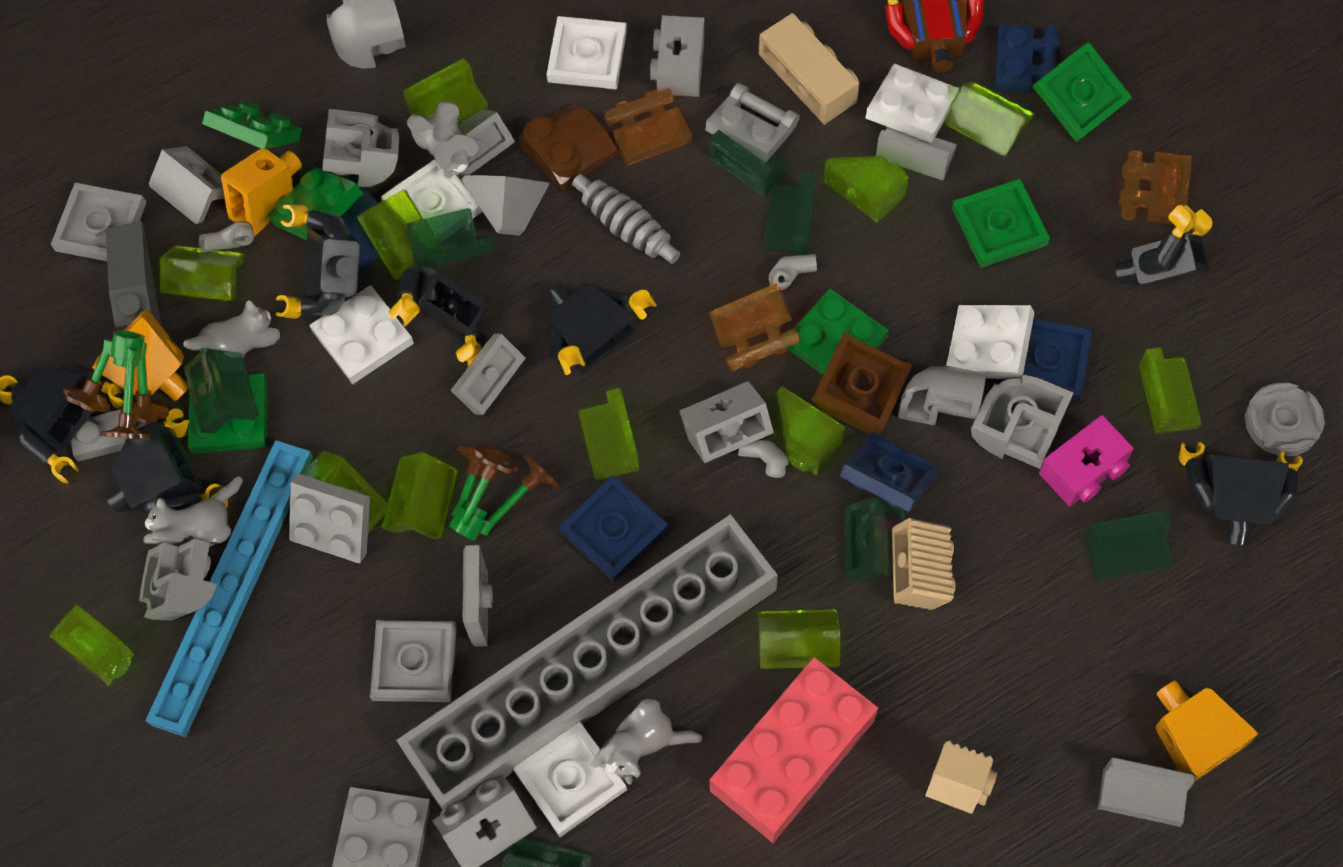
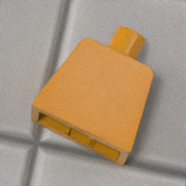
M259 149L221 175L228 218L234 222L239 221L250 224L255 237L270 222L267 215L276 207L277 202L293 190L291 176L302 167L299 158L291 151L285 152L278 158L267 149Z
M145 308L124 331H132L145 336L144 342L147 343L145 355L147 387L151 391V395L159 388L175 402L189 388V384L175 372L181 366L184 355L153 315ZM101 354L96 358V360H95V362H94V364H93V366H92V368H93L94 370H95V367H96V365H97V363H98V361H99V358H100ZM110 356L102 375L124 388L126 367L114 365V358ZM135 367L133 385V394L136 396V391L139 390L137 367Z
M1174 680L1156 693L1169 711L1155 726L1156 731L1178 772L1194 775V782L1246 747L1258 735L1254 728L1210 688H1205L1189 698L1178 682Z

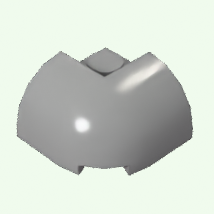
M343 0V5L332 14L327 15V26L334 49L340 59L350 66L362 69L374 68L376 65L373 56L389 54L406 47L394 0Z
M329 109L323 171L333 172L338 175H359V187L374 186L385 181L393 173L398 159L399 133L397 128L390 129L378 123V116Z
M952 366L928 367L916 374L907 384L902 395L898 418L935 425L938 412L975 420L982 401L986 373Z
M1022 375L1021 378L1007 379L998 385L995 384L986 395L971 428L972 437L981 447L1001 459L1006 454L1040 469L1059 429L1073 392L1028 375Z
M195 538L179 547L162 543L148 550L139 601L147 603L144 618L174 620L203 608L212 599L217 584L203 580L211 564L210 556H208L210 542Z

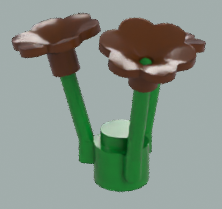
M114 331L112 340L104 339L102 354L92 377H87L83 387L65 386L63 389V393L66 394L65 398L69 402L80 405L83 409L91 412H108L110 409V405L107 403L108 400L98 394L102 384L100 378L110 356L114 358V365L126 367L123 406L120 409L121 413H119L118 426L108 431H100V436L150 439L151 434L137 430L134 427V423H155L158 419L169 416V409L166 408L165 402L160 400L152 401L151 391L148 390L145 357L147 343L144 342L145 336L140 333ZM135 367H137L139 390L136 391V400L132 402Z
M480 444L474 448L458 445L456 450L469 460L465 472L468 477L459 502L451 514L454 517L449 527L466 538L476 541L480 533L488 536L494 524L528 490L532 492L540 483L548 484L556 490L560 486L537 462L525 453L523 457L529 466L530 472L521 480L523 484L486 520L484 518L488 512L479 507L478 503L489 481H494L499 470L511 474L513 471H517L520 465L512 460L507 453L486 444ZM481 476L470 501H468L476 478Z

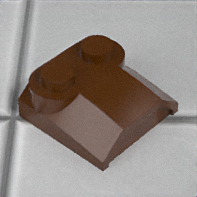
M576 103L550 117L541 116L531 119L525 125L523 134L518 137L519 145L561 192L570 187L579 174L586 176L618 154V150L607 131L584 106Z
M844 331L811 400L822 412L864 432L881 433L911 370L912 364L908 362L906 364L849 336V333Z

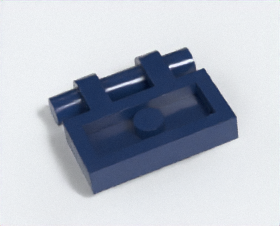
M999 24L997 30L994 91L1030 93L1032 82H1038L1058 66L1057 55L1061 52V40L1058 38L1057 27L1048 26L1044 28V37L1036 39L1033 38L1034 27ZM1033 55L1043 56V64L1032 65Z

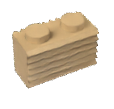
M908 518L892 527L895 604L901 603L902 605L934 610L952 601L955 591V580L951 572L954 544L950 540L952 536L949 534L951 531L949 526Z
M951 741L945 742L925 796L972 814L977 803L985 805L998 772L990 770L993 763L991 755L985 758L983 753L977 755L975 750L968 751L967 747L960 748L959 744L952 745Z

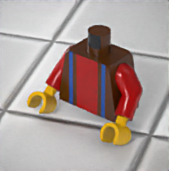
M887 0L888 3L885 4L889 33L905 49L910 50L913 59L917 61L931 60L935 72H946L953 68L952 57L963 55L964 45L973 41L983 19L984 0Z

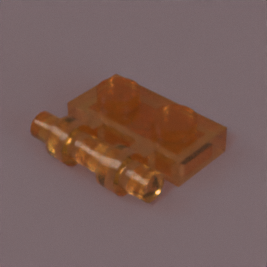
M670 88L660 92L656 90L647 92L644 98L627 103L626 100L615 104L616 108L604 112L608 125L619 121L622 123L623 127L613 130V139L626 166L692 142V134L679 108L676 107L664 111L663 105L674 102ZM650 110L651 117L635 122L633 116Z
M1137 150L1130 151L1122 171L1125 185L1124 190L1120 192L1119 205L1122 207L1121 217L1126 220L1135 219L1137 208L1143 207L1147 208L1146 221L1174 225L1168 217L1177 206L1187 205L1192 157L1156 151L1152 163L1142 162V152ZM1140 180H1150L1149 191L1139 190Z
M777 283L709 312L720 345L726 349L736 344L738 353L726 357L731 371L743 366L748 369L757 365V360L773 353L778 356L788 352L787 347L800 342L795 328L784 333L780 331L779 325L791 321L792 318L782 290ZM767 332L768 340L752 347L750 346L749 338Z

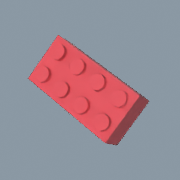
M814 657L710 779V792L770 842L774 843L873 724L878 707Z

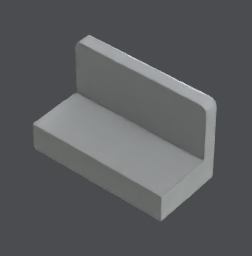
M482 109L459 125V131L474 139L480 150L476 157H469L467 171L455 175L462 180L465 175H470L515 142L497 112Z
M887 127L879 135L876 158L944 180L957 144L936 137L932 143H928Z
M184 146L162 149L149 181V186L195 224L202 223L211 201L225 198L221 180L222 174L190 148Z
M1111 758L1103 769L1098 809L1180 827L1184 821L1187 791L1194 785L1195 776Z

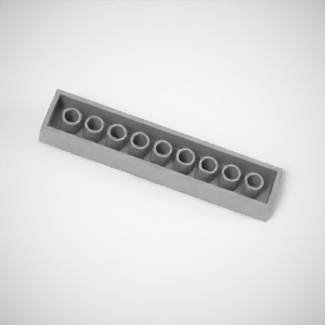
M730 514L397 739V742L436 802L444 810L447 806L456 802H462L476 793L477 788L484 782L497 779L502 775L507 777L514 772L513 767L578 722L584 724L777 590L778 575Z

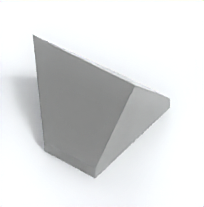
M465 175L462 178V182L496 232L519 236L525 231L550 184L548 182L508 176Z

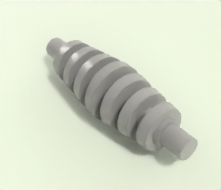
M579 174L574 179L572 185L583 193L582 202L587 208H591V212L597 218H600L605 227L610 228V232L616 237H621L628 244L633 243V247L640 251L645 250V254L651 258L661 255L671 264L677 261L680 252L669 244L670 235L666 230H661V225L655 219H652L651 215L645 209H642V206L637 201L631 200L630 197L623 193L619 194L617 189L611 186L607 187V184L601 180L591 182L582 174Z

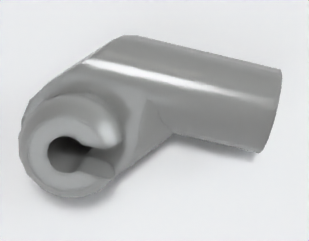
M237 221L220 232L200 235L199 245L203 253L247 246L252 243L254 232L250 224Z
M805 254L780 258L769 274L770 285L776 290H784L791 285L799 273L817 272L816 255Z
M757 440L739 448L738 456L759 458L767 463L765 471L767 476L782 478L786 474L785 467L789 465L788 457L773 442Z

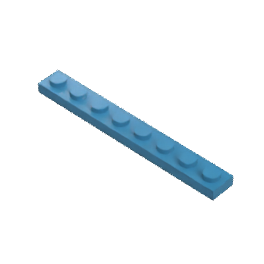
M275 440L210 580L211 583L217 584L214 595L203 608L196 610L145 720L149 725L186 738L289 512L291 481L297 473L305 475L313 459L310 451Z

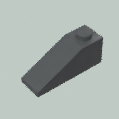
M143 222L105 228L108 287L115 328L119 331H124L145 308L162 327Z

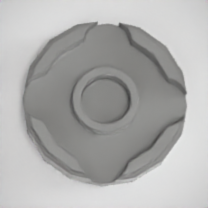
M1272 383L1262 387L1250 400L1245 413L1246 429L1252 440L1266 452L1278 456L1281 451H1285L1284 456H1296L1308 451L1320 438L1325 425L1323 409L1316 397L1309 391L1305 393L1303 390L1298 389V385L1292 383Z

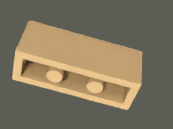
M791 13L759 34V55L824 125L857 103L859 89L857 76L851 69H845L837 60L834 51L828 45H823L815 37L809 24L801 22Z

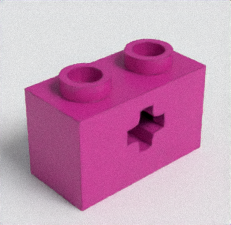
M1101 415L1046 457L1039 475L1071 507L1080 499L1085 503L1094 497L1101 489L1099 484L1108 477L1112 480L1120 477L1130 466L1128 459L1134 448Z

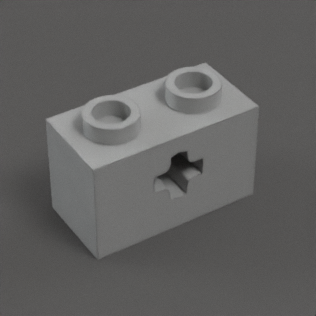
M662 15L661 30H654L653 49L654 51H659L658 59L651 60L650 79L657 80V94L699 97L704 49V18Z
M749 381L680 410L688 440L704 463L774 433L766 403Z
M503 775L497 779L484 782L477 788L476 793L462 802H456L447 806L439 817L432 820L461 867H479L537 829L516 792ZM486 819L483 823H479L481 820Z

